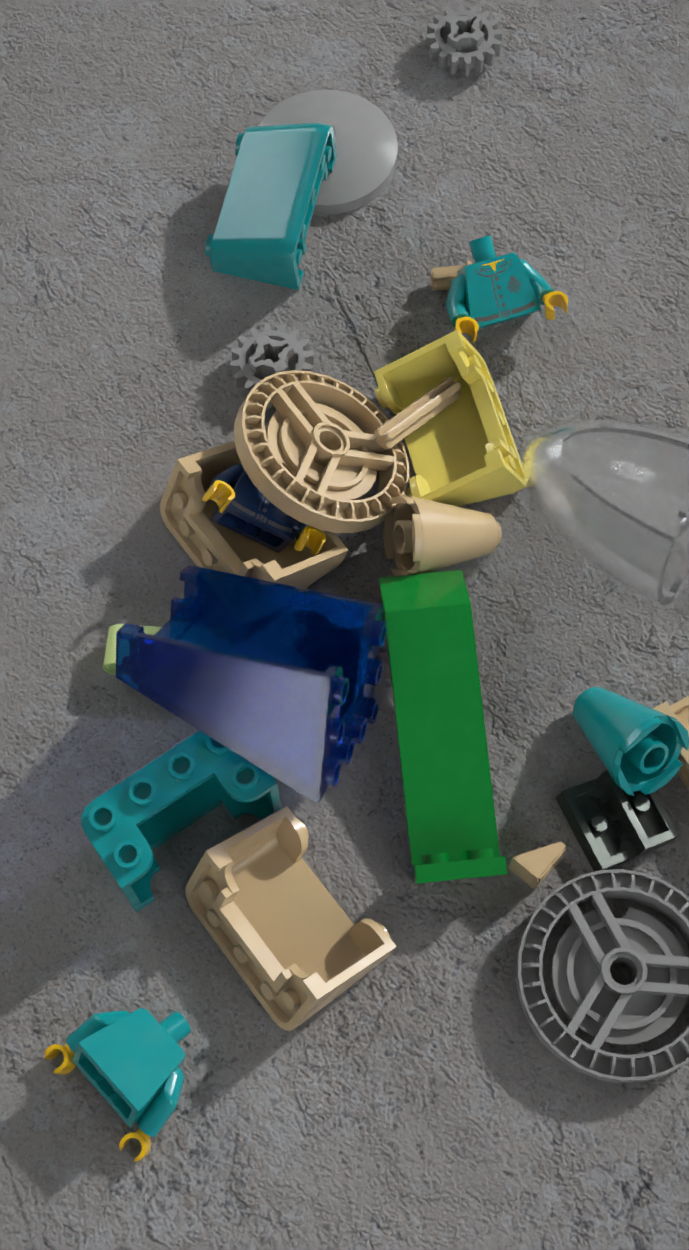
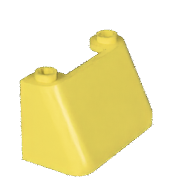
M458 330L374 371L378 387L375 388L377 400L382 408H390L394 414L401 412L447 378H452L454 382H459L462 386L459 399L404 438L416 474L409 479L410 487L406 491L408 496L460 507L514 494L528 487V480L490 371L480 353Z

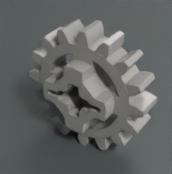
M459 5L457 12H453L448 7L445 8L444 17L435 14L434 22L428 23L426 50H430L429 59L431 61L438 59L439 69L450 66L451 74L453 75L458 69H463L465 76H469L470 69L472 68L482 73L484 64L493 66L495 57L500 56L503 33L502 30H498V20L489 21L490 12L488 11L483 12L481 15L478 14L477 6H473L470 11H465L463 5Z
M265 323L264 331L260 333L252 327L250 328L251 338L247 339L246 337L239 336V348H232L231 374L235 378L236 387H244L246 397L257 383L275 373L291 370L313 372L314 353L310 351L309 340H300L299 330L297 329L293 330L290 334L286 333L285 324H280L277 331L271 329L269 323Z

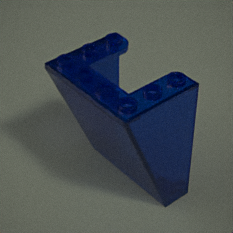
M192 565L186 566L180 572V580L185 581L184 599L179 597L171 599L170 620L155 635L145 634L143 626L130 623L124 624L117 631L116 678L309 800L320 802L328 787L336 786L342 765L350 763L355 744L363 742L367 725L374 724L377 718L379 699L374 698L375 686L379 685L383 672V661L378 660L379 647L382 648L387 634V622L382 621L383 605Z

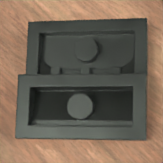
M607 770L594 780L561 791L556 797L594 872L611 870L655 850L680 836L657 791L644 795L641 791L633 792L634 796L628 795L616 785Z

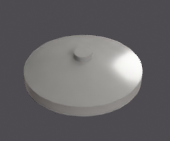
M313 90L300 93L276 105L261 121L259 126L322 123L333 126L337 158L333 172H328L326 181L322 180L313 214L332 215L358 209L378 197L388 186L394 175L398 152L395 130L388 117L376 105L358 95L339 90Z

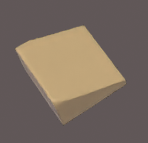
M557 842L517 855L512 858L509 869L532 889L537 888L562 859L566 851V845L562 842Z

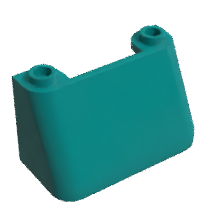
M322 123L247 127L244 133L238 134L236 140V162L215 233L208 235L205 255L210 257V263L214 272L299 290L304 272L298 269L297 265H300L302 255H305L307 250L305 240L322 180L326 181L328 172H333L337 158L333 126Z

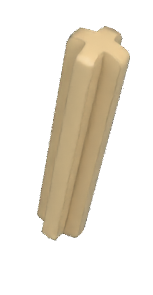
M452 378L442 381L378 427L374 432L376 444L378 446L381 445L385 450L391 449L461 397V384L454 382Z

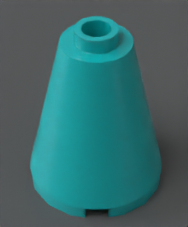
M598 686L583 691L576 698L573 707L575 721L616 785L628 795L634 796L633 792L641 791L644 795L651 794L666 785L679 771L683 763L678 760L682 747L688 751L689 735L688 730L677 719Z

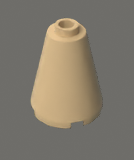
M398 495L392 498L389 504H396L393 513H390L384 520V550L386 558L394 559L397 569H391L395 576L428 573L492 554L496 546L500 544L502 537L500 524L489 513L408 495Z

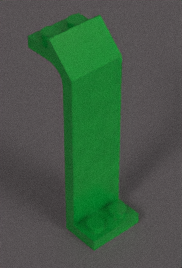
M462 570L380 577L379 608L380 617H384L413 883L419 884L506 875V857L500 856L472 609Z

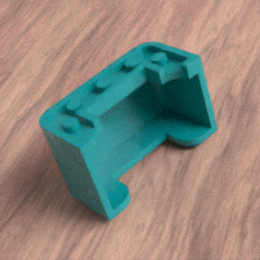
M215 721L92 800L85 807L81 815V825L99 857L137 913L155 900L151 892V880L162 869L154 858L152 850L222 803L234 820L242 815H253L263 820L282 808L278 783L240 730L229 722Z

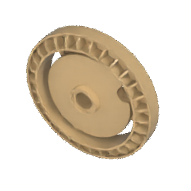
M291 370L278 372L265 377L257 383L238 410L234 422V440L237 454L245 472L258 490L271 503L301 523L334 533H356L369 530L381 524L394 511L396 504H389L392 498L398 495H405L410 478L409 461L402 441L387 450L381 445L378 446L376 444L375 430L389 419L372 401L344 382L311 371ZM275 407L277 411L269 420L265 431V411ZM378 470V493L370 498L359 500L373 486Z

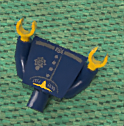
M235 463L213 477L210 488L202 497L204 502L210 499L218 505L211 516V521L277 553L291 544L296 537L295 550L302 551L306 546L316 556L326 541V536L320 529L299 522L271 503L253 484L242 464Z

